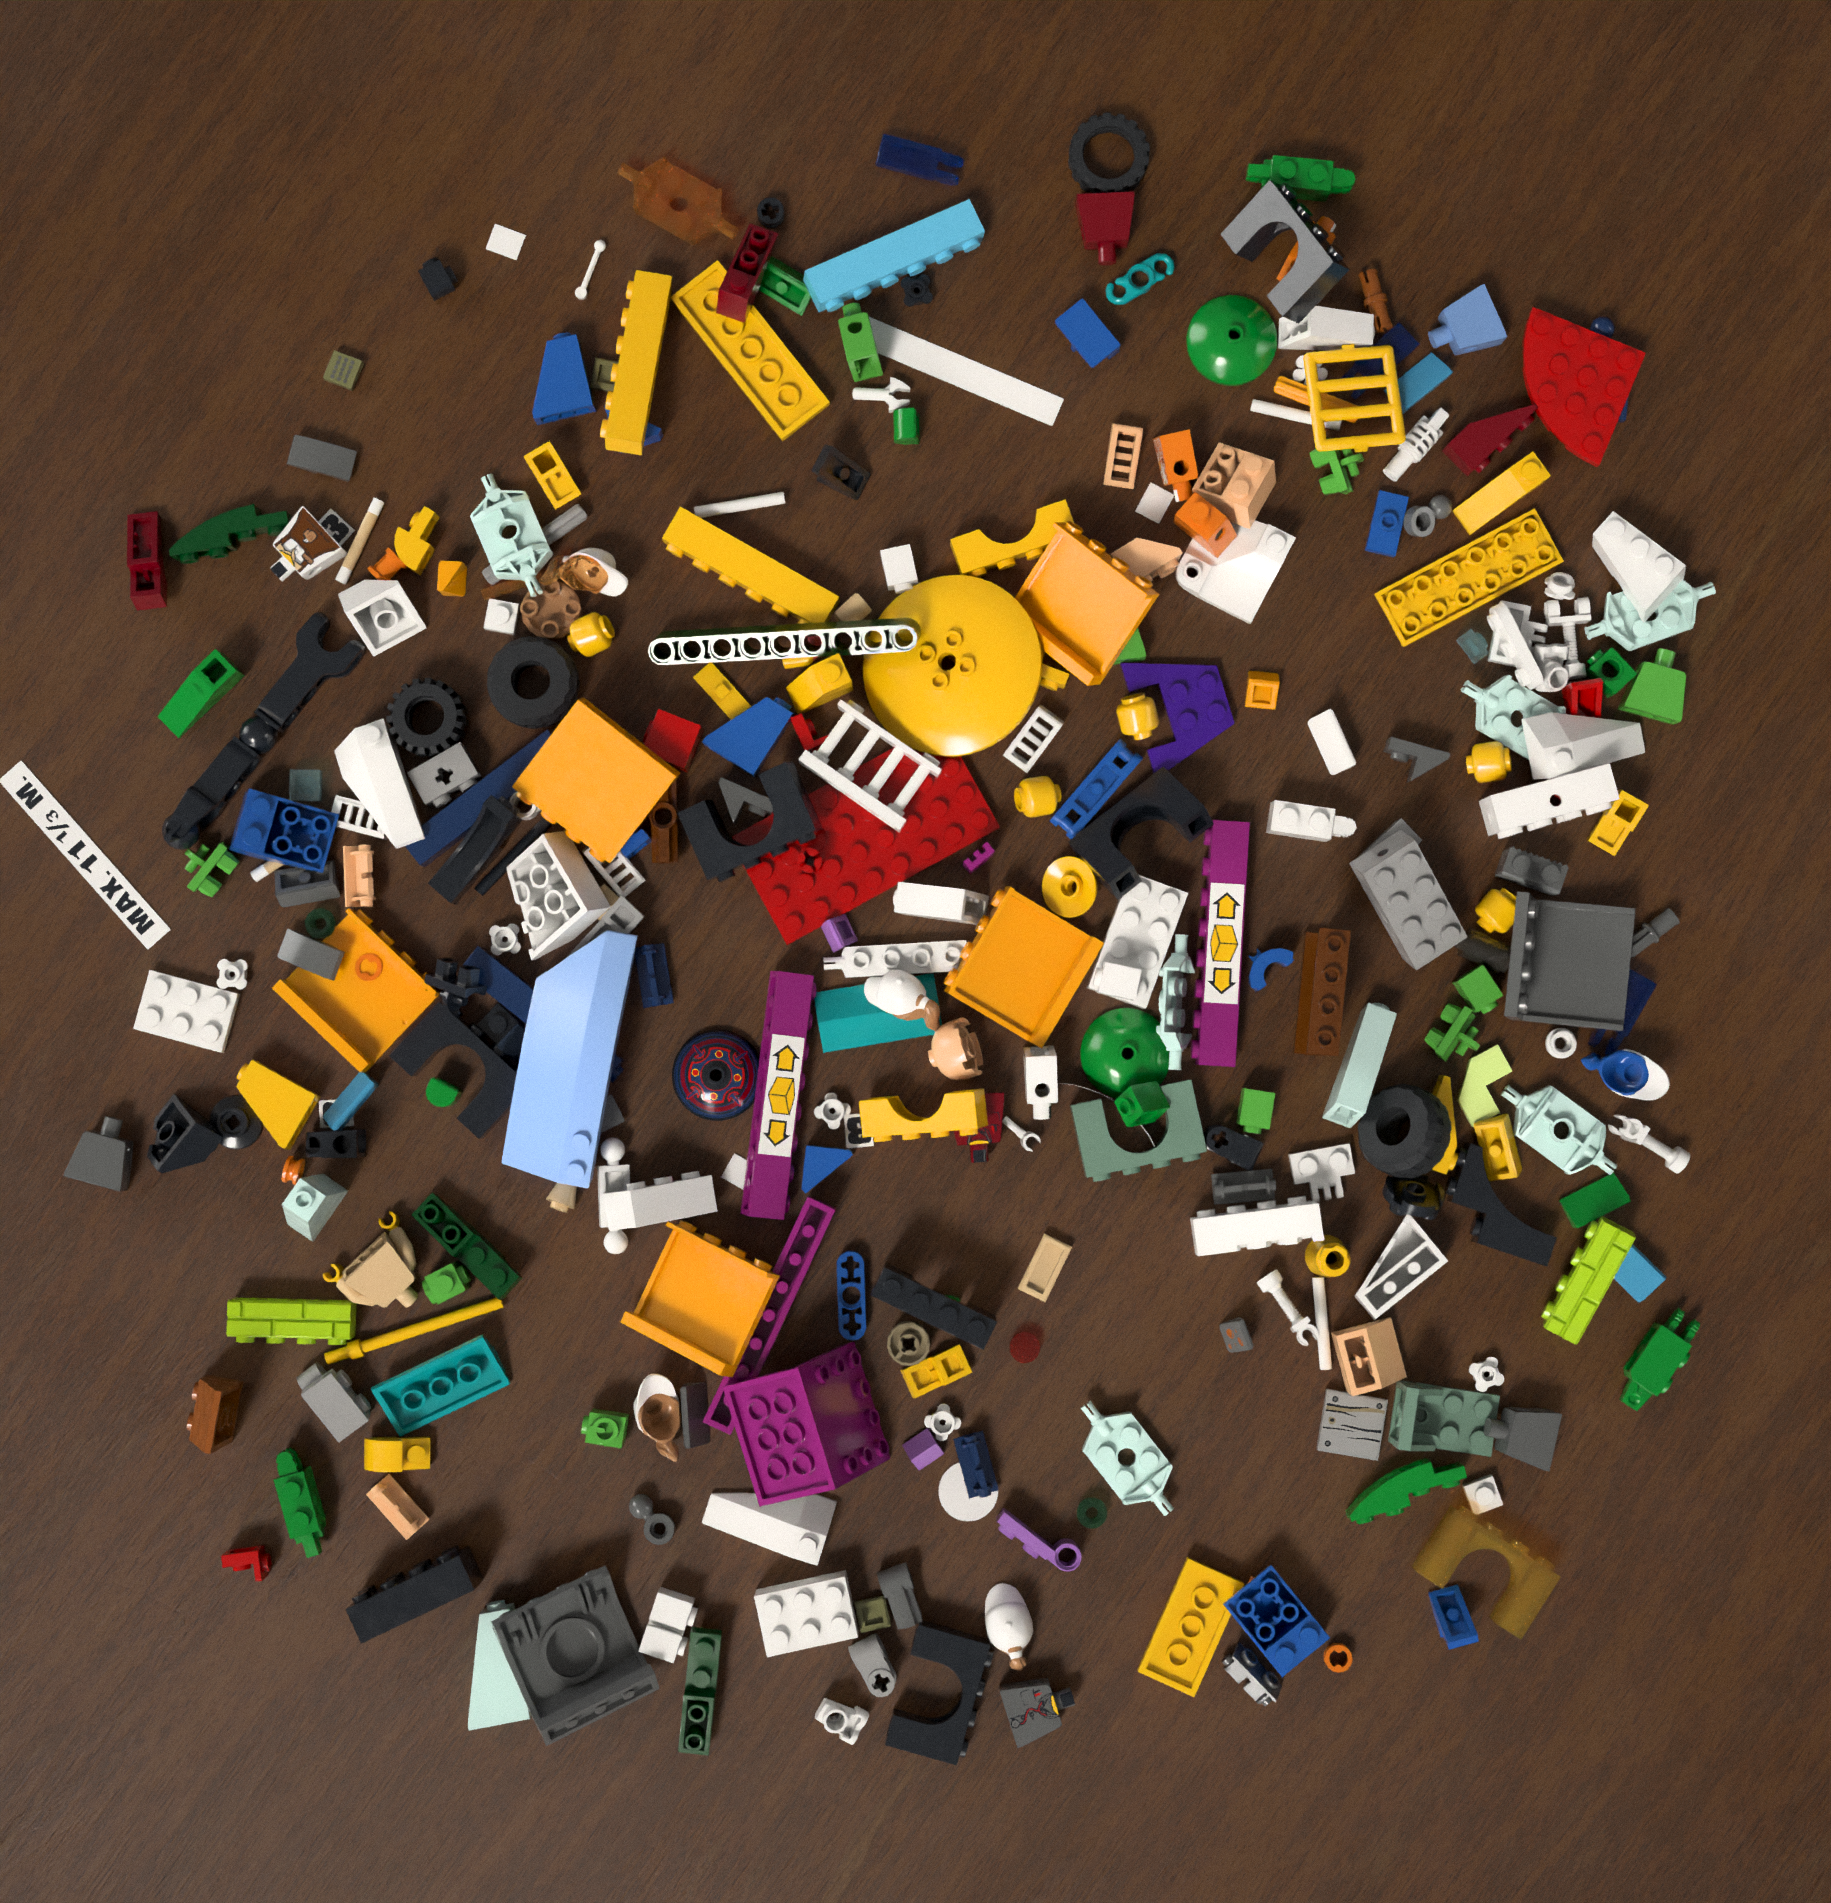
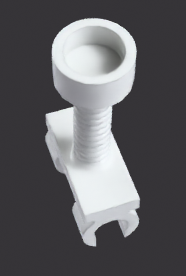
M1588 597L1574 600L1575 616L1560 617L1558 600H1547L1544 603L1545 625H1548V627L1563 626L1564 644L1568 645L1566 664L1562 667L1568 672V680L1586 677L1585 664L1577 660L1578 654L1576 653L1578 651H1576L1577 642H1575L1576 633L1574 632L1576 631L1574 626L1575 624H1585L1591 621Z
M1619 1114L1613 1115L1623 1121V1127L1617 1130L1614 1126L1608 1125L1610 1132L1620 1135V1138L1625 1141L1639 1145L1643 1144L1666 1159L1665 1166L1675 1173H1680L1687 1166L1690 1160L1689 1152L1679 1146L1671 1149L1648 1134L1651 1128L1642 1125L1637 1119Z
M1276 1269L1259 1280L1257 1284L1263 1293L1270 1292L1275 1296L1274 1298L1282 1306L1281 1308L1287 1314L1286 1316L1291 1319L1292 1327L1290 1329L1293 1333L1297 1332L1298 1342L1303 1346H1308L1309 1344L1303 1338L1302 1332L1304 1330L1311 1331L1313 1337L1317 1340L1319 1337L1318 1330L1315 1326L1308 1324L1311 1321L1308 1316L1303 1318L1299 1311L1295 1309L1296 1307L1293 1306L1294 1304L1290 1301V1298L1286 1296L1287 1294L1281 1288L1283 1277Z

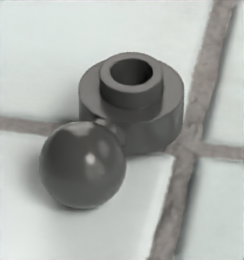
M1437 495L1429 501L1428 507L1413 506L1408 509L1404 516L1406 532L1416 537L1428 536L1434 529L1435 519H1444L1451 514V500L1447 496Z
M637 1494L632 1497L629 1502V1511L635 1518L646 1521L644 1524L646 1539L655 1545L669 1542L676 1530L674 1520L665 1513L655 1514L653 1512V1502L649 1496ZM657 1523L665 1525L666 1531L664 1534L656 1532L655 1526Z

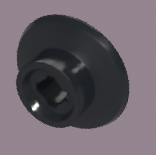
M231 1095L220 1100L214 1106L209 1119L210 1123L215 1126L223 1137L219 1144L235 1150L244 1149L254 1144L260 1137L264 1124L243 1095ZM236 1115L241 1124L233 1129L229 1120Z

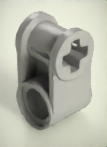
M874 1633L849 1646L850 1656L861 1673L869 1691L876 1697H885L892 1693L897 1676L878 1634ZM878 1674L882 1678H889L885 1687L882 1683H875Z

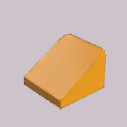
M1248 671L1245 707L1275 710L1280 683L1279 675L1271 672Z

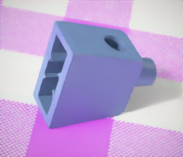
M1485 284L1480 285L1442 310L1438 316L1441 327L1428 332L1433 348L1449 343L1454 355L1498 346L1508 337Z

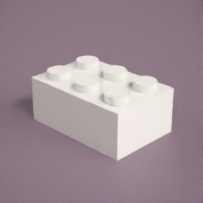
M846 1570L760 1588L755 1591L754 1599L767 1657L858 1638L859 1629Z

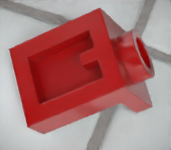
M802 713L791 717V723L803 750H807L810 753H813L814 750L818 751L828 735L814 741L812 737L816 736L817 732L811 719L804 720Z
M265 1545L230 1549L221 1555L222 1568L232 1567L233 1571H242L252 1568L251 1564H253L256 1582L263 1581L272 1568L271 1556L265 1552Z

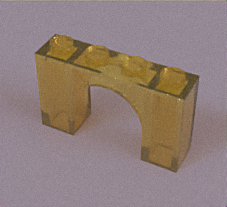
M1450 1505L1413 1563L1412 1568L1418 1574L1443 1589L1460 1561L1470 1552L1478 1549H1492L1502 1553L1509 1565L1510 1580L1506 1591L1489 1618L1517 1638L1522 1639L1561 1578L1553 1571L1555 1565L1542 1556H1539L1537 1560L1527 1554L1529 1548L1519 1541L1513 1539L1509 1543L1501 1538L1504 1532L1491 1523L1487 1522L1484 1527L1475 1521L1478 1515L1461 1505L1459 1510Z

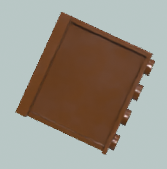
M1319 928L1318 933H1304L1293 1043L1294 1054L1323 1057L1339 1056L1351 931Z

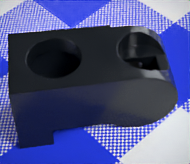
M366 1129L306 1132V1157H366Z

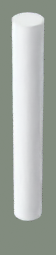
M1256 399L1252 400L1250 411L1312 425L1311 413L1309 411ZM1342 420L1324 422L1325 428L1339 431Z
M784 492L695 506L694 512L696 516L704 518L785 504Z
M1312 1277L1316 1328L1319 1333L1317 1339L1320 1370L1332 1369L1325 1281L1324 1277Z

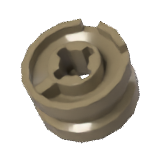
M900 1322L892 1328L888 1335L887 1348L889 1354L894 1361L901 1365L912 1366L919 1364L929 1352L930 1339L928 1332L917 1322ZM904 1338H913L914 1346L910 1349L903 1346Z

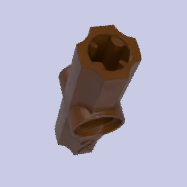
M676 779L650 811L652 863H679V816ZM663 809H668L672 812V820L667 825L658 824L656 819L659 811Z

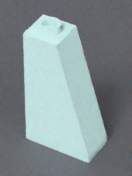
M1367 1003L1361 1010L1322 1118L1351 1128L1366 1113L1397 1013L1389 1011V1007L1386 1005Z
M325 1174L300 1178L282 1203L287 1224L313 1242L348 1190Z
M505 1600L486 1604L487 1608H484L479 1614L468 1716L469 1731L531 1718V1714L494 1633L491 1622L499 1618L503 1613L515 1610L514 1603L505 1604Z

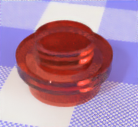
M1020 1332L1011 1339L1010 1353L1016 1361L1029 1363L1039 1355L1040 1343L1032 1333Z

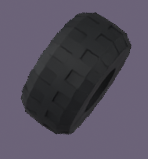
M539 636L521 637L505 644L493 657L487 672V690L496 710L509 722L529 729L549 727L563 720L576 703L578 692L580 691L579 674L572 657L557 643ZM533 666L546 668L550 675V685L546 693L532 700L522 698L517 690V680L520 674L525 669Z
M1409 1084L1388 1086L1370 1099L1366 1113L1360 1119L1358 1124L1359 1147L1365 1159L1376 1169L1399 1178H1415L1428 1173L1444 1157V1153L1450 1143L1451 1121L1446 1107L1432 1093ZM1410 1119L1411 1128L1408 1136L1403 1142L1398 1143L1399 1130L1404 1122Z

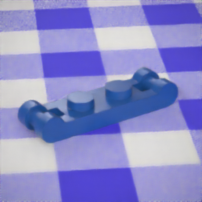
M1122 739L1117 741L1050 819V822L1055 827L1059 825L1067 832L1066 836L1069 839L1074 838L1086 826L1143 759L1137 752L1133 754L1126 748L1127 744ZM1117 756L1126 763L1122 769L1113 763ZM1071 809L1081 816L1076 823L1066 816Z

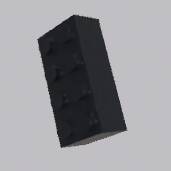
M455 1545L443 1551L442 1555L436 1558L437 1561L432 1562L428 1558L414 1565V1568L409 1570V1574L405 1576L401 1571L386 1578V1581L380 1584V1587L377 1589L375 1584L357 1592L358 1595L351 1598L353 1603L345 1610L360 1643H364L474 1591L484 1578L469 1545L462 1549Z

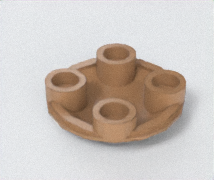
M552 578L546 579L544 582L539 583L543 591L542 594L539 595L536 592L537 596L531 597L530 592H527L520 605V612L524 624L531 633L537 637L553 640L563 638L570 633V624L580 618L582 609L580 599L571 587Z

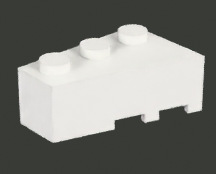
M1614 511L1593 533L1592 547L1612 577H1615L1623 589V593L1636 608L1639 617L1644 623L1684 579L1686 565Z
M699 1171L681 1174L682 1180L673 1181L672 1176L654 1179V1185L645 1186V1181L626 1184L627 1190L604 1193L603 1199L608 1229L637 1228L717 1212L712 1175L700 1176Z
M1407 1214L1357 1291L1355 1298L1372 1319L1375 1320L1447 1263L1448 1260L1413 1217Z

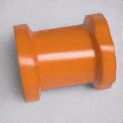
M389 547L385 550L386 554L374 566L370 565L367 568L377 580H390L401 568H407Z

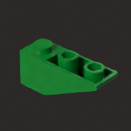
M214 649L190 673L157 717L180 739L245 675L224 653Z

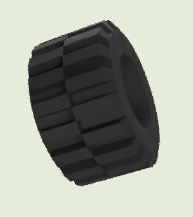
M417 678L413 679V683L410 685L405 683L400 686L403 689L400 693L395 691L392 696L395 699L393 704H388L387 709L390 711V716H387V723L391 725L390 733L396 738L395 741L399 745L418 756L433 758L457 744L460 737L464 739L466 735L464 728L469 725V720L466 718L468 710L463 704L461 696L440 680L435 681L432 678H425V680L421 681ZM436 701L444 710V721L441 727L430 735L417 733L412 725V716L415 709L424 702Z

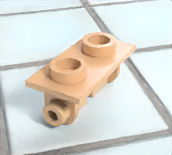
M371 845L343 846L345 907H373V900H376L371 874L373 872L372 855L374 854V851H371Z
M390 1474L366 1494L406 1540L430 1520Z

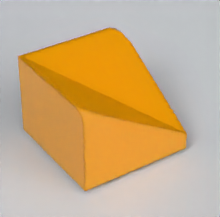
M440 560L437 590L443 596H465L467 566L459 561Z

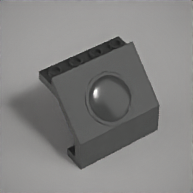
M606 1566L591 1570L583 1577L570 1583L562 1584L556 1590L542 1597H536L526 1605L513 1611L505 1612L499 1618L491 1621L494 1633L546 1746L659 1689L656 1675L651 1665L647 1663L643 1654L638 1652V1643L619 1603Z

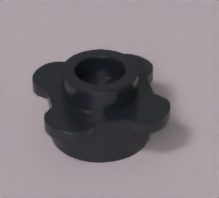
M922 274L919 278L911 279L905 277L902 279L901 287L905 292L903 302L906 306L913 307L914 305L931 303L933 295L929 292L930 278L927 275ZM918 288L920 290L919 293H915L914 289Z

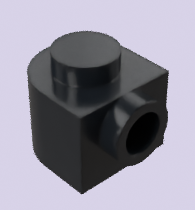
M438 257L429 259L423 263V268L418 270L434 301L455 291L453 284L458 281L451 267L447 266L444 268Z

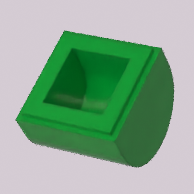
M901 408L894 410V443L903 445L919 444V414L916 409Z
M439 1077L431 1078L426 1088L427 1099L437 1107L454 1105L463 1093L462 1089Z

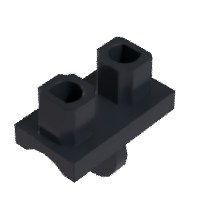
M449 957L438 958L435 973L425 974L424 983L442 989L440 998H442V1004L445 1009L457 1011L461 1006H466L468 997L473 993L486 995L487 986L478 983L480 968L470 965L459 966V972L456 975L458 960Z

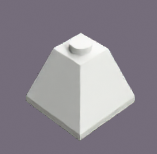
M363 580L338 594L345 614L373 657L427 628L397 580Z

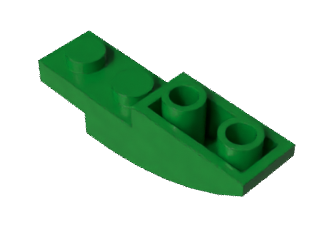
M1427 1458L1408 1463L1384 1475L1367 1487L1346 1509V1516L1351 1522L1356 1521L1357 1524H1364L1375 1520V1515L1386 1513V1516L1401 1514L1404 1512L1405 1507L1411 1506L1409 1493H1412L1413 1496H1421L1430 1493L1431 1487L1442 1485V1488H1451L1458 1486L1461 1479L1467 1478L1465 1467L1460 1462H1455L1433 1468L1431 1461Z

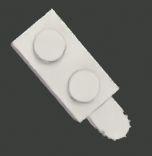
M1274 800L1270 803L1266 833L1327 842L1331 840L1332 836L1347 838L1354 834L1357 827L1356 821L1336 816L1335 809Z

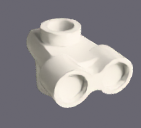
M1559 643L1550 645L1535 644L1533 658L1536 660L1543 677V684L1536 687L1535 690L1540 692H1556L1566 686L1568 672L1562 666L1563 661L1567 660L1568 645Z
M827 1698L823 1699L815 1713V1719L823 1723L828 1732L839 1733V1739L851 1745L856 1742L860 1730L869 1718V1712L858 1706H855L853 1709ZM837 1712L835 1716H829L830 1714Z

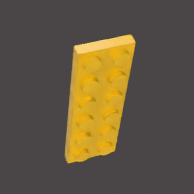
M717 260L673 294L670 299L783 442L828 407L830 402L754 305L745 323L716 313L719 288L727 273Z

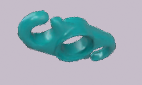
M1156 253L1139 264L1132 266L1123 277L1115 280L1116 285L1125 288V295L1119 298L1113 294L1114 284L1112 283L1107 284L1105 290L1106 297L1114 305L1127 304L1138 296L1147 293L1157 281L1164 280V273H1159L1155 270L1157 261H1164L1167 264V275L1173 274L1175 269L1174 261L1167 254ZM1141 271L1148 276L1149 282L1147 285L1138 287L1133 284L1131 277L1135 272Z

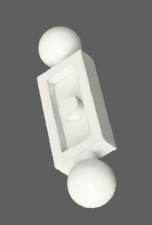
M617 1138L606 1139L600 1149L602 1157L607 1161V1165L597 1166L599 1227L601 1228L608 1227L603 1194L627 1190L626 1184H630L629 1165H619V1160L625 1153V1146ZM622 1229L609 1230L604 1238V1246L608 1252L620 1254L626 1250L628 1238Z

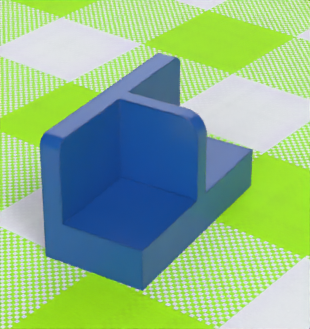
M1083 298L1055 320L1056 326L1071 343V350L1073 352L1078 351L1091 368L1097 366L1105 358L1110 360L1119 353L1120 343Z

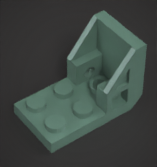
M1397 1381L1388 1442L1397 1449L1405 1451H1435L1436 1448L1491 1457L1494 1438L1484 1435V1424L1488 1418L1497 1419L1500 1396L1419 1382Z

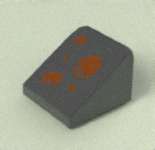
M1237 1317L1219 1325L1229 1352L1234 1353L1253 1349L1251 1337L1242 1318Z

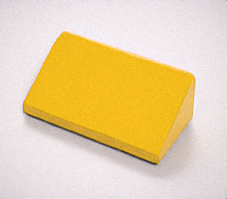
M1502 1114L1475 1122L1474 1128L1480 1147H1483V1162L1488 1181L1517 1178L1522 1172V1166L1509 1114Z

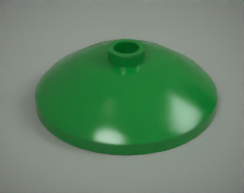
M1239 295L1220 296L1205 303L1193 316L1187 331V352L1196 370L1206 379L1224 386L1247 384L1261 376L1274 358L1277 349L1275 324L1269 313L1254 300ZM1229 332H1238L1239 338L1237 340L1231 339Z
M1133 1008L1114 1009L1095 1019L1086 1030L1080 1048L1081 1065L1091 1084L1100 1092L1114 1098H1118L1131 1085L1157 1081L1160 1085L1169 1071L1170 1051H1166L1165 1044L1156 1032V1027L1160 1026V1023L1150 1014ZM1127 1047L1133 1051L1132 1058L1128 1060L1122 1057V1051Z

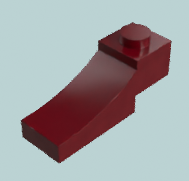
M158 511L127 515V567L130 570V598L137 611L167 607V580L162 553L161 517Z

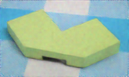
M1498 1044L1471 1057L1466 1067V1074L1457 1101L1471 1127H1474L1475 1122L1491 1118L1500 1113L1486 1085L1512 1072V1069Z

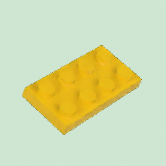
M1187 1557L1137 1671L1195 1697L1231 1616V1613L1223 1603L1244 1586V1582Z

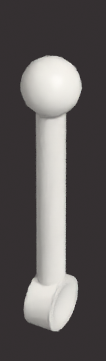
M603 240L595 242V252L582 285L575 290V295L579 300L586 299L588 295L586 288L600 253L606 249V243Z

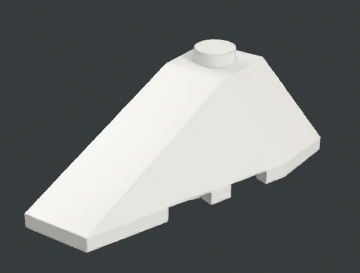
M1553 712L1522 719L1533 779L1556 778L1645 753L1640 723Z

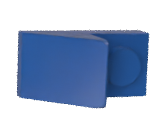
M1458 1584L1428 1592L1440 1637H1444L1449 1650L1479 1642L1477 1631Z

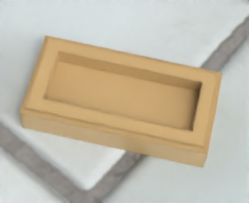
M1044 1233L1018 1289L1046 1302L1072 1246Z

